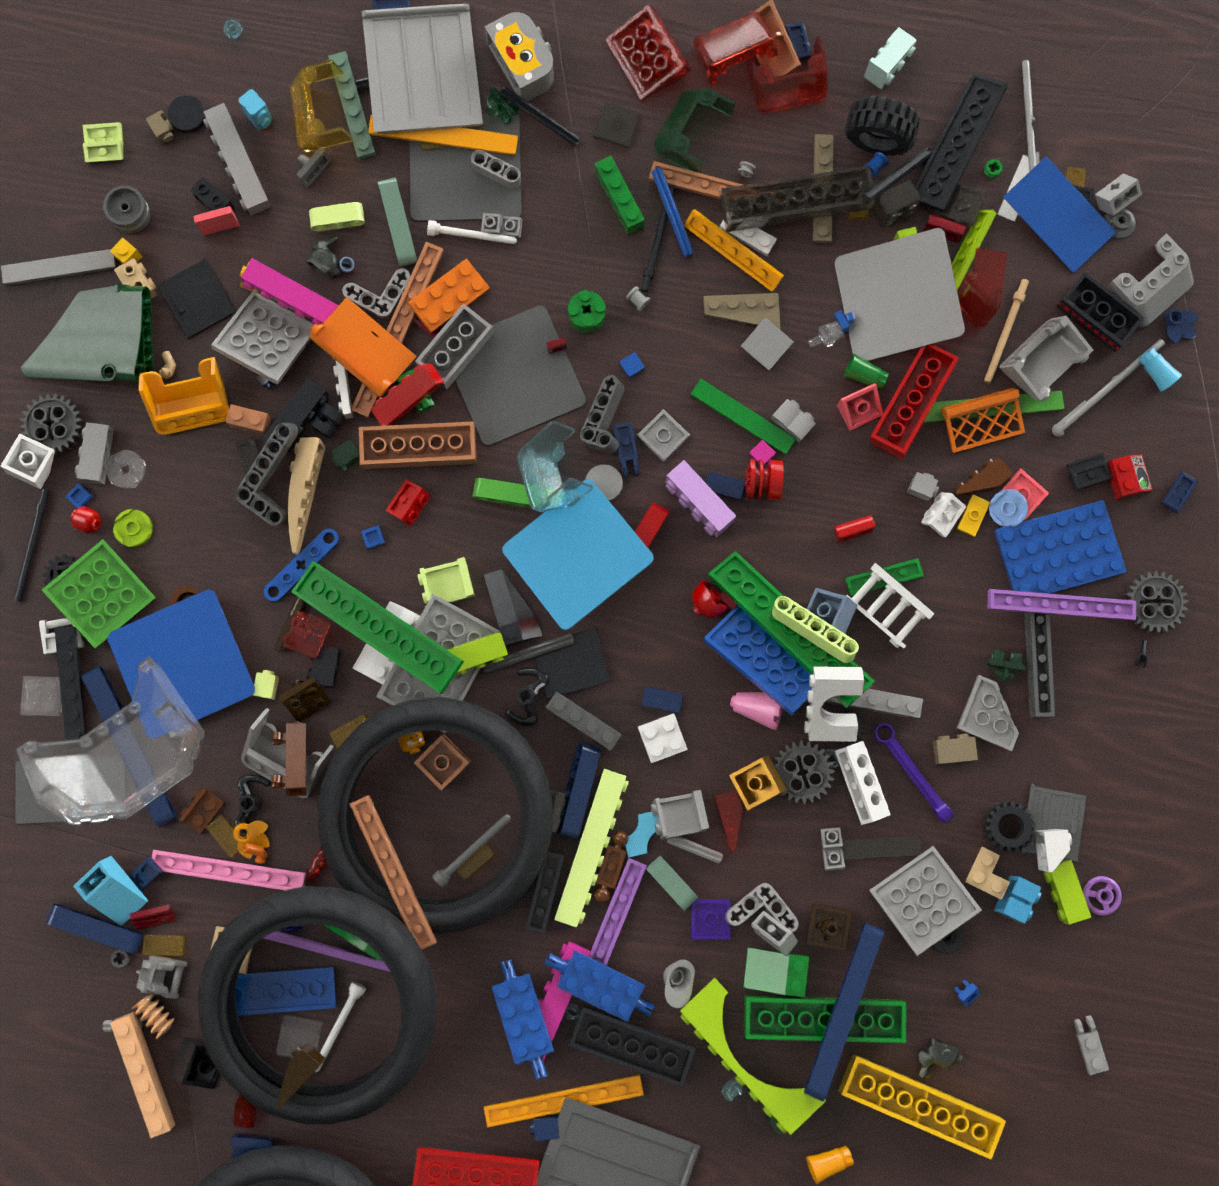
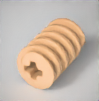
M150 994L139 1001L132 1009L138 1007L135 1014L143 1013L140 1020L145 1021L148 1019L145 1026L147 1028L153 1026L151 1033L159 1032L156 1036V1039H158L173 1027L172 1023L175 1019L167 1020L170 1013L162 1014L164 1006L157 1008L159 1000L152 1002L154 994Z

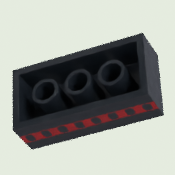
M1086 272L1079 277L1056 306L1114 352L1124 345L1144 320L1141 314Z

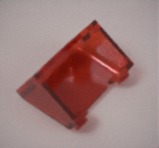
M754 11L713 31L698 35L693 42L695 53L709 85L718 82L717 76L720 73L722 75L726 74V68L757 54L760 58L764 57L763 54H767L769 59L778 56L776 40L761 14Z

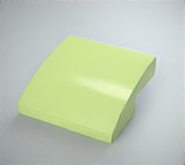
M122 123L83 125L85 141L83 149L86 163L123 160Z

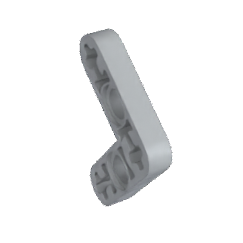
M406 269L396 270L380 297L355 283L345 284L342 293L345 298H349L360 308L381 319H387L397 307L410 279V273ZM403 275H405L406 281H405V280H402V281H401L400 287H401L402 289H400V288L397 286L398 283L400 282L398 276H403ZM354 288L355 293L359 295V299L354 294L349 296L347 291ZM395 289L398 291V296L390 298L388 297V292ZM367 296L373 299L370 305L362 303L363 299ZM376 303L378 304V306L382 308L387 306L386 308L388 312L384 311L383 313H381V310L378 307H376Z
M767 883L756 886L725 914L726 922L731 926H737L763 906L768 914L783 926L786 925V921L784 918L779 920L778 917L786 912L787 915L784 916L786 920H792V928L787 927V929L794 932L798 928V920L774 888ZM761 888H767L768 897L772 898L774 896L775 899L769 901V903L767 904L766 901H768L769 899L766 896L760 895V893L762 892ZM747 899H751L754 902L752 910L745 908L744 903ZM775 902L781 905V911L778 914L774 913L771 908ZM740 910L744 912L737 917L738 921H731V912L737 913Z

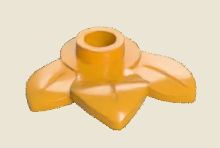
M256 820L250 824L240 823L234 828L233 835L238 841V851L244 857L251 859L253 855L243 852L245 843L259 845L263 848L270 846L268 837L264 834L268 824ZM242 829L247 831L245 835L239 834Z

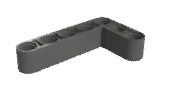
M280 423L276 426L235 492V497L239 503L272 526L286 523L288 521V511L262 491L298 435V428L293 423ZM285 427L289 428L288 436L284 433ZM275 443H278L279 445L278 452H276L274 449ZM266 458L269 460L268 468L264 464ZM256 474L259 476V483H256L254 480ZM246 490L249 492L248 499L245 497ZM261 501L265 504L264 510L260 508ZM276 512H278L280 515L279 521H277L275 518Z

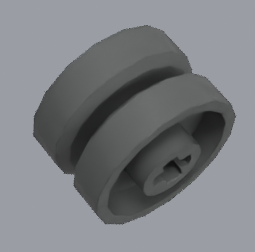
M131 186L113 188L107 193L103 201L105 216L118 231L125 234L141 232L147 227L151 219L149 204L141 193Z

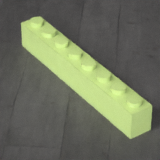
M607 769L603 771L554 919L556 921L577 927L578 923H583L586 913L582 912L584 904L588 905L592 894L588 892L591 885L595 886L598 877L595 871L597 866L601 867L604 859L601 852L603 848L607 849L610 840L607 834L609 829L613 830L616 818H613L615 810H620L623 801L619 797L621 791H626L629 782L625 780V775Z

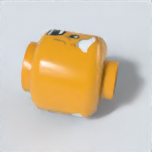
M422 731L397 738L401 751L409 752L410 755L421 752L420 748L425 745Z

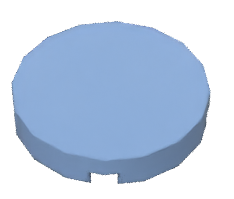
M1001 490L991 499L989 506L990 516L1000 526H1016L1022 523L1027 516V500L1017 490Z

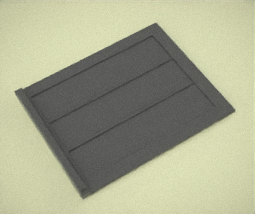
M565 1097L558 1115L559 1139L549 1140L538 1171L536 1186H687L700 1145Z

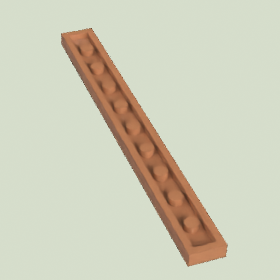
M428 242L423 247L386 330L401 344H403L415 316V313L408 305V301L429 286L444 252L443 248ZM362 383L351 411L370 418L372 413L370 409L375 406L374 402L378 400L379 396Z

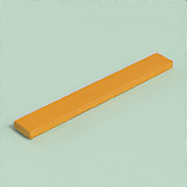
M372 115L370 116L368 131L369 135L482 150L516 156L518 136L467 128L377 134L374 133Z
M638 1074L484 1106V1112L488 1128L559 1113L565 1097L594 1106L643 1096L644 1092L641 1077Z

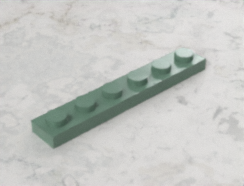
M344 51L329 55V61L357 158L359 160L376 155L371 136L368 134L369 129L347 53Z

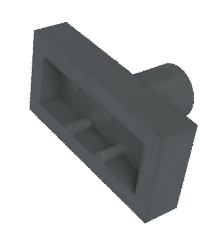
M319 147L311 158L305 154H301L298 157L297 163L302 168L296 176L307 188L330 163L331 159L326 151Z

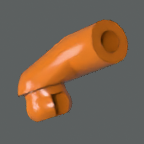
M245 843L243 852L255 855L256 863L265 864L268 857L265 849L259 845Z

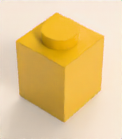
M123 237L110 250L113 256L122 264L133 258L138 262L142 258L138 250Z

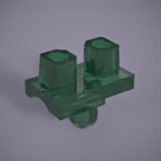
M493 87L490 89V96L487 98L486 104L488 108L486 113L489 116L496 115L497 118L500 117L505 125L511 122L512 117L518 113L519 108L512 103L508 104L506 102L508 100L500 95L501 90L498 91Z
M994 649L991 658L986 662V666L1002 669H995L994 675L1000 676L1001 682H1006L1007 677L1014 678L1015 673L1009 672V670L1016 672L1025 671L1026 665L1022 664L1023 654L1011 653L1010 661L1008 662L1003 661L1005 651Z

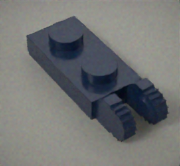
M632 422L613 425L614 436L619 444L617 452L623 476L628 477L629 473L626 462L633 461L634 473L639 475L638 453Z

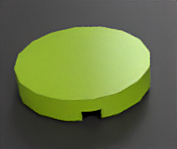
M134 509L121 512L116 517L113 527L115 538L121 544L128 547L144 545L150 539L153 531L150 518L144 512Z

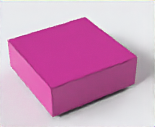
M764 440L749 452V455L756 462L762 459L764 465L776 454Z

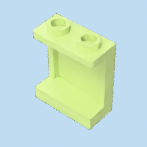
M465 557L459 558L455 562L427 569L421 568V574H417L420 586L424 585L425 592L422 593L425 604H427L432 594L449 603L475 597Z

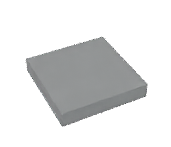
M765 317L740 347L769 371L794 341Z
M663 409L637 434V437L664 463L690 437V434Z

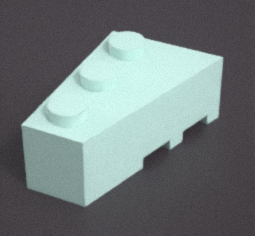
M898 27L887 40L886 45L878 50L879 54L876 58L872 57L869 61L864 78L880 89L885 84L889 85L895 77L893 75L895 71L899 72L904 66L905 58H910L914 53L916 39Z

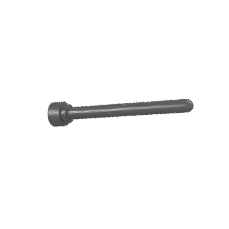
M507 814L504 815L445 870L442 869L432 875L434 880L443 888L449 883L450 875L511 820V817Z

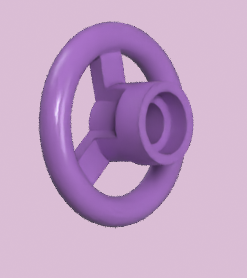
M1105 876L1094 877L1086 883L1083 889L1088 909L1096 915H1110L1120 906L1122 899L1121 890L1118 884L1111 878ZM1098 882L1108 883L1105 888L1100 889L1098 892L1090 890ZM1112 889H1114L1116 895L1115 902L1111 907H1109V904L1114 899L1113 892L1111 891ZM1102 893H1105V899L1101 898ZM1089 896L1097 898L1104 910L1095 908L1090 903Z

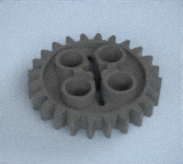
M47 393L46 399L40 395L38 402L32 399L33 406L26 405L29 411H22L26 417L20 418L24 425L19 426V428L25 430L21 433L22 435L54 449V455H57V450L64 453V447L71 449V442L77 444L74 438H81L77 432L83 430L79 424L84 421L78 418L82 413L77 411L78 406L73 405V401L67 400L63 395L59 398L57 394H54L52 398ZM63 410V415L57 418L58 412ZM41 413H44V418L38 420V416ZM65 429V433L59 436V431ZM46 431L45 437L40 439V434Z
M1157 571L1152 572V575L1150 572H1147L1144 576H1138V580L1132 581L1134 586L1127 587L1131 593H1126L1124 596L1129 598V600L1136 601V620L1133 624L1141 623V630L1147 627L1148 633L1152 632L1153 629L1155 633H1160L1161 630L1162 632H1167L1168 628L1170 630L1175 628L1174 624L1178 625L1181 623L1178 618H1185L1182 612L1187 611L1188 608L1184 607L1183 604L1189 601L1184 600L1183 597L1187 593H1181L1184 586H1177L1178 579L1171 581L1172 575L1165 578V572L1160 573L1159 576ZM1144 588L1149 591V597L1143 594ZM1163 588L1168 591V597L1162 594ZM1155 599V601L1171 600L1173 603H1161L1159 605L1157 603L1140 604V601H1152ZM1145 607L1150 610L1149 616L1144 613ZM1164 607L1169 610L1168 616L1163 613Z
M801 740L800 746H797L794 741L792 742L793 748L786 745V752L783 750L779 751L782 757H775L778 764H774V766L777 768V772L787 789L781 795L783 796L788 793V800L795 797L796 803H798L799 799H802L803 803L806 804L807 798H809L813 803L814 796L820 800L821 792L827 794L825 787H832L828 781L835 779L830 776V773H834L835 770L830 769L829 766L833 765L834 762L827 761L830 754L823 755L825 748L820 751L817 750L819 744L811 747V741H809L806 746L803 740ZM797 755L801 758L804 770L808 769L806 778L810 785L809 789L806 788L803 775L798 774L801 768ZM806 755L814 756L815 763L807 765L804 761ZM789 760L796 763V769L793 771L786 768V762ZM811 774H819L821 777L820 783L815 784L811 782ZM799 779L802 782V788L794 789L792 781Z

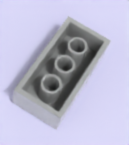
M463 303L415 362L417 366L421 363L424 365L432 363L444 380L441 386L447 390L494 334L493 326Z

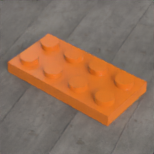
M466 258L408 301V305L429 332L432 333L450 320L463 303L466 306L470 305L486 293L490 287Z

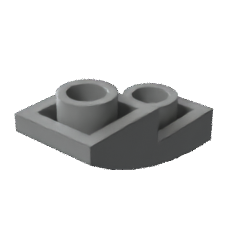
M483 213L481 232L521 238L523 219L521 217Z
M840 827L821 829L825 871L844 870L845 863Z

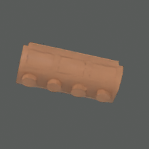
M769 0L742 20L746 34L770 85L780 84L801 70L802 65L773 0Z

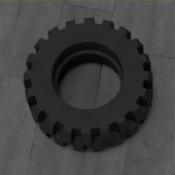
M864 96L853 102L850 107L844 129L845 136L851 144H855V147L861 148L866 152H872V154L881 152L885 156L904 155L914 147L920 118L911 106H907L906 103L899 102L897 99H889L884 96Z

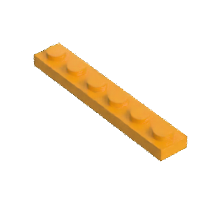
M696 209L691 212L684 227L773 292L784 276L782 273Z

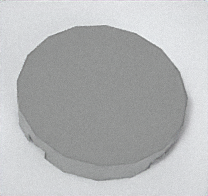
M601 464L595 466L586 476V479L592 480L609 501L617 498L622 490L623 480L621 474L610 465Z

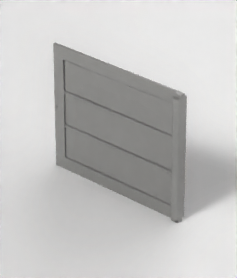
M469 4L362 11L374 133L384 134L483 125Z

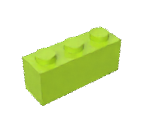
M496 632L447 649L464 661L456 676L467 673V669L474 667V669L486 666L485 662L491 660L493 663L504 660L503 656L508 655L501 632Z
M1072 860L1061 861L1053 872H1044L1045 880L1048 884L1050 883L1052 891H1050L1051 897L1059 908L1057 914L1060 921L1070 925L1091 918Z

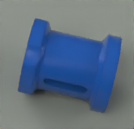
M876 152L874 158L869 163H866L864 168L868 174L877 177L881 168L888 165L889 160L883 153Z

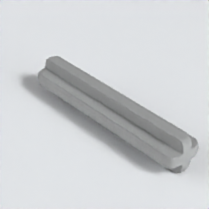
M680 836L667 839V843L713 862L720 863L723 858L722 853Z

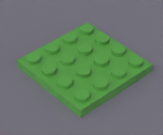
M104 539L42 589L46 596L94 648L105 641L112 631L119 629L156 598Z

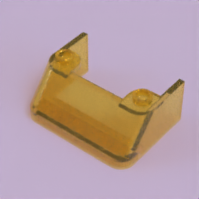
M332 59L303 67L290 86L297 143L305 152L315 151L319 147L323 149L353 141V137L343 127L325 131L323 122L319 119H314L310 85L314 82L343 75V71Z

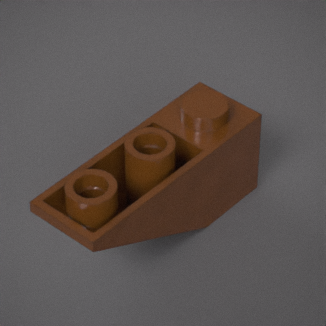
M1000 457L995 460L991 458L983 464L984 469L981 472L976 470L969 476L970 480L966 484L962 481L954 488L956 492L953 495L959 497L995 490L1010 478L1013 473Z

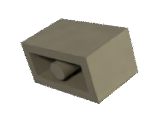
M959 734L956 739H950V736H939L937 741H933L935 765L978 760L975 737H969V734Z

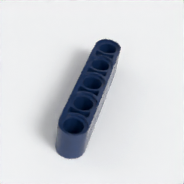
M581 742L576 748L556 825L557 836L577 840L579 837L600 757L599 747Z
M52 903L45 922L56 928L133 954H137L144 935L139 931L56 903Z

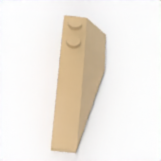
M317 437L300 438L299 443H296L294 449L296 454L295 461H292L290 465V472L292 474L289 487L288 522L292 553L298 555L301 551L325 451V445Z

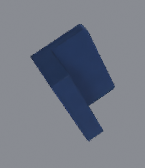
M235 1133L231 1137L230 1145H233L232 1158L245 1154L248 1151L273 1147L275 1137Z

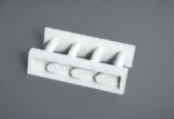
M874 563L870 568L873 571L871 573L872 576L850 599L857 604L856 608L891 637L889 641L895 647L899 648L901 646L905 648L906 645L901 641L921 619L925 617L930 619L935 613L879 565ZM884 580L887 583L886 589L867 611L864 610L858 602L877 581ZM898 592L902 596L901 602L882 623H879L872 616L892 593ZM912 604L917 609L915 611L916 614L896 636L893 635L887 628L906 606L909 607Z

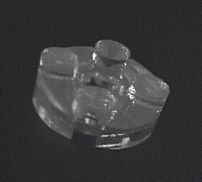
M122 450L110 456L105 470L112 484L119 488L128 489L136 488L143 480L146 465L135 452ZM129 465L130 471L123 474L121 468Z

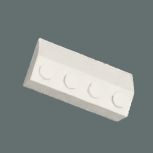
M391 601L386 607L388 611L413 628L420 617L416 613ZM366 643L353 669L383 684L394 662Z

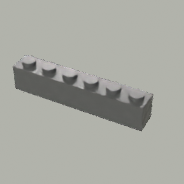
M1024 612L1029 717H1054L1050 614Z

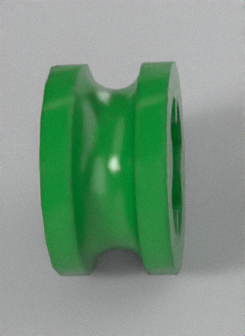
M997 159L989 160L984 167V174L989 178H996L1002 170L1001 162ZM992 165L997 169L994 172L990 171Z

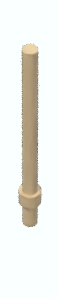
M1026 279L1021 280L1018 291L1013 296L1012 300L1014 302L986 373L985 383L991 384L1017 312L1026 297L1025 291L1029 283Z

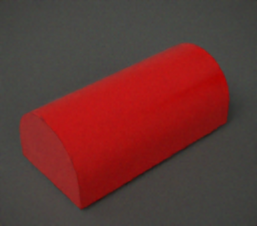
M868 515L834 526V534L837 542L841 543L872 533L876 525L872 516Z

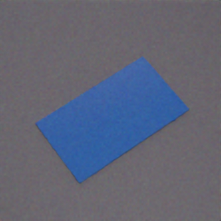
M1047 156L1003 196L1007 203L1072 273L1116 233Z

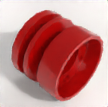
M749 459L745 474L747 499H753L754 491H756V497L760 500L762 492L766 491L767 500H781L784 473L782 460H769L768 467L764 468L763 460L759 459L758 468H756L755 459Z

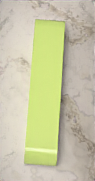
M780 596L776 599L772 609V615L775 619L844 663H850L854 660L859 649L855 640L790 598ZM795 617H799L802 620H796ZM828 638L833 639L835 642L829 641ZM844 649H848V650H850L852 653H848V652H846Z

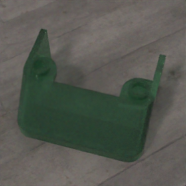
M709 88L683 91L654 143V150L658 155L697 173H701L703 161L687 153L690 149V140L681 134L697 104L703 107H712L730 117L733 116L736 105L735 101Z

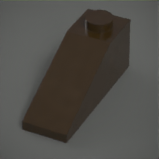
M306 1042L303 1047L298 1045L291 1053L293 1058L288 1063L277 1102L279 1109L325 1060V1057L309 1042Z

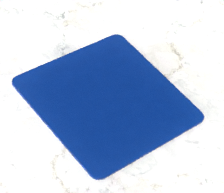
M205 590L114 630L108 635V642L146 735L149 738L155 739L244 700L255 692V686L216 593L212 590Z

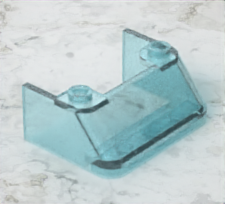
M553 420L526 443L517 455V461L531 508L539 512L572 507L593 489L592 485L573 478H569L564 483L562 482L557 462L563 458L565 453L563 442L575 430Z

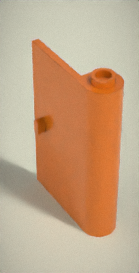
M347 297L323 324H315L309 331L311 334L309 338L380 398L417 357Z

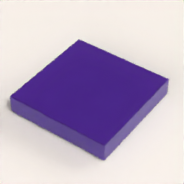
M697 899L691 904V940H731V925L725 920V914L731 908L730 900Z

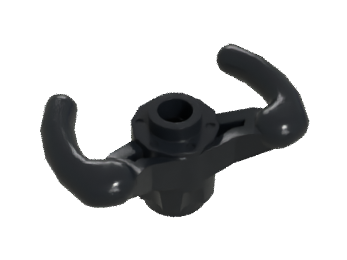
M522 668L517 670V675H533L538 678L529 687L520 688L516 696V700L524 706L528 717H519L511 710H506L505 715L517 724L534 725L538 720L534 710L539 689L547 685L548 676L535 668ZM529 693L531 698L526 700L524 695Z
M246 775L238 779L237 786L241 792L238 806L240 813L234 821L235 827L240 823H245L250 814L256 813L261 806L259 797L252 794L248 783L256 782L268 787L271 784L270 780L258 775ZM251 800V802H253V806L249 807L248 803ZM245 829L241 830V832L247 833Z

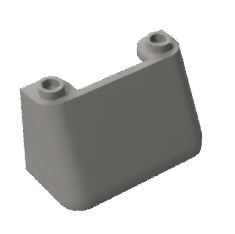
M1067 316L1056 317L1046 321L999 368L1032 399L1044 401L1050 396L1049 392L1051 389L1049 386L1072 364H1082L1087 361L1093 349Z

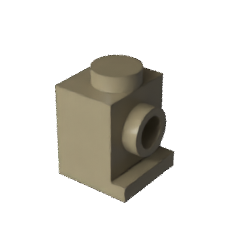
M162 110L146 118L161 144L173 140L174 136L171 133L173 127Z

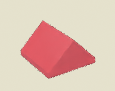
M875 383L840 399L837 404L850 431L883 415Z

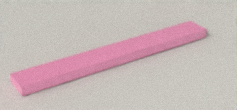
M153 850L152 854L153 860L163 872L279 890L305 887L307 873L160 850Z

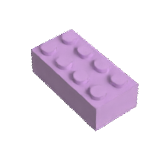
M685 460L667 474L665 481L667 490L671 494L675 493L680 498L678 500L684 508L688 507L693 512L691 513L692 517L697 522L701 521L705 525L704 529L710 536L714 535L717 538L733 524L736 515Z

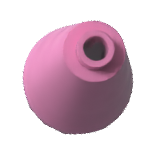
M737 692L736 696L732 695L730 706L733 707L734 712L777 731L783 708L764 692Z

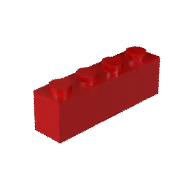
M421 363L416 366L413 374L403 377L400 380V385L392 387L387 391V396L381 397L374 402L375 406L370 410L381 426L394 425L444 383V380L432 363L425 365Z

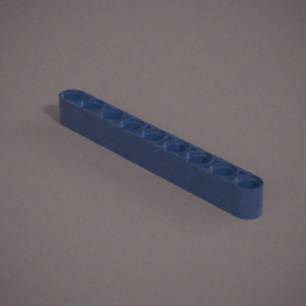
M98 666L83 674L82 679L153 821L160 828L177 819L176 811L106 672L101 666Z
M864 923L808 1077L804 1094L822 1102L827 1096L884 934L882 929Z

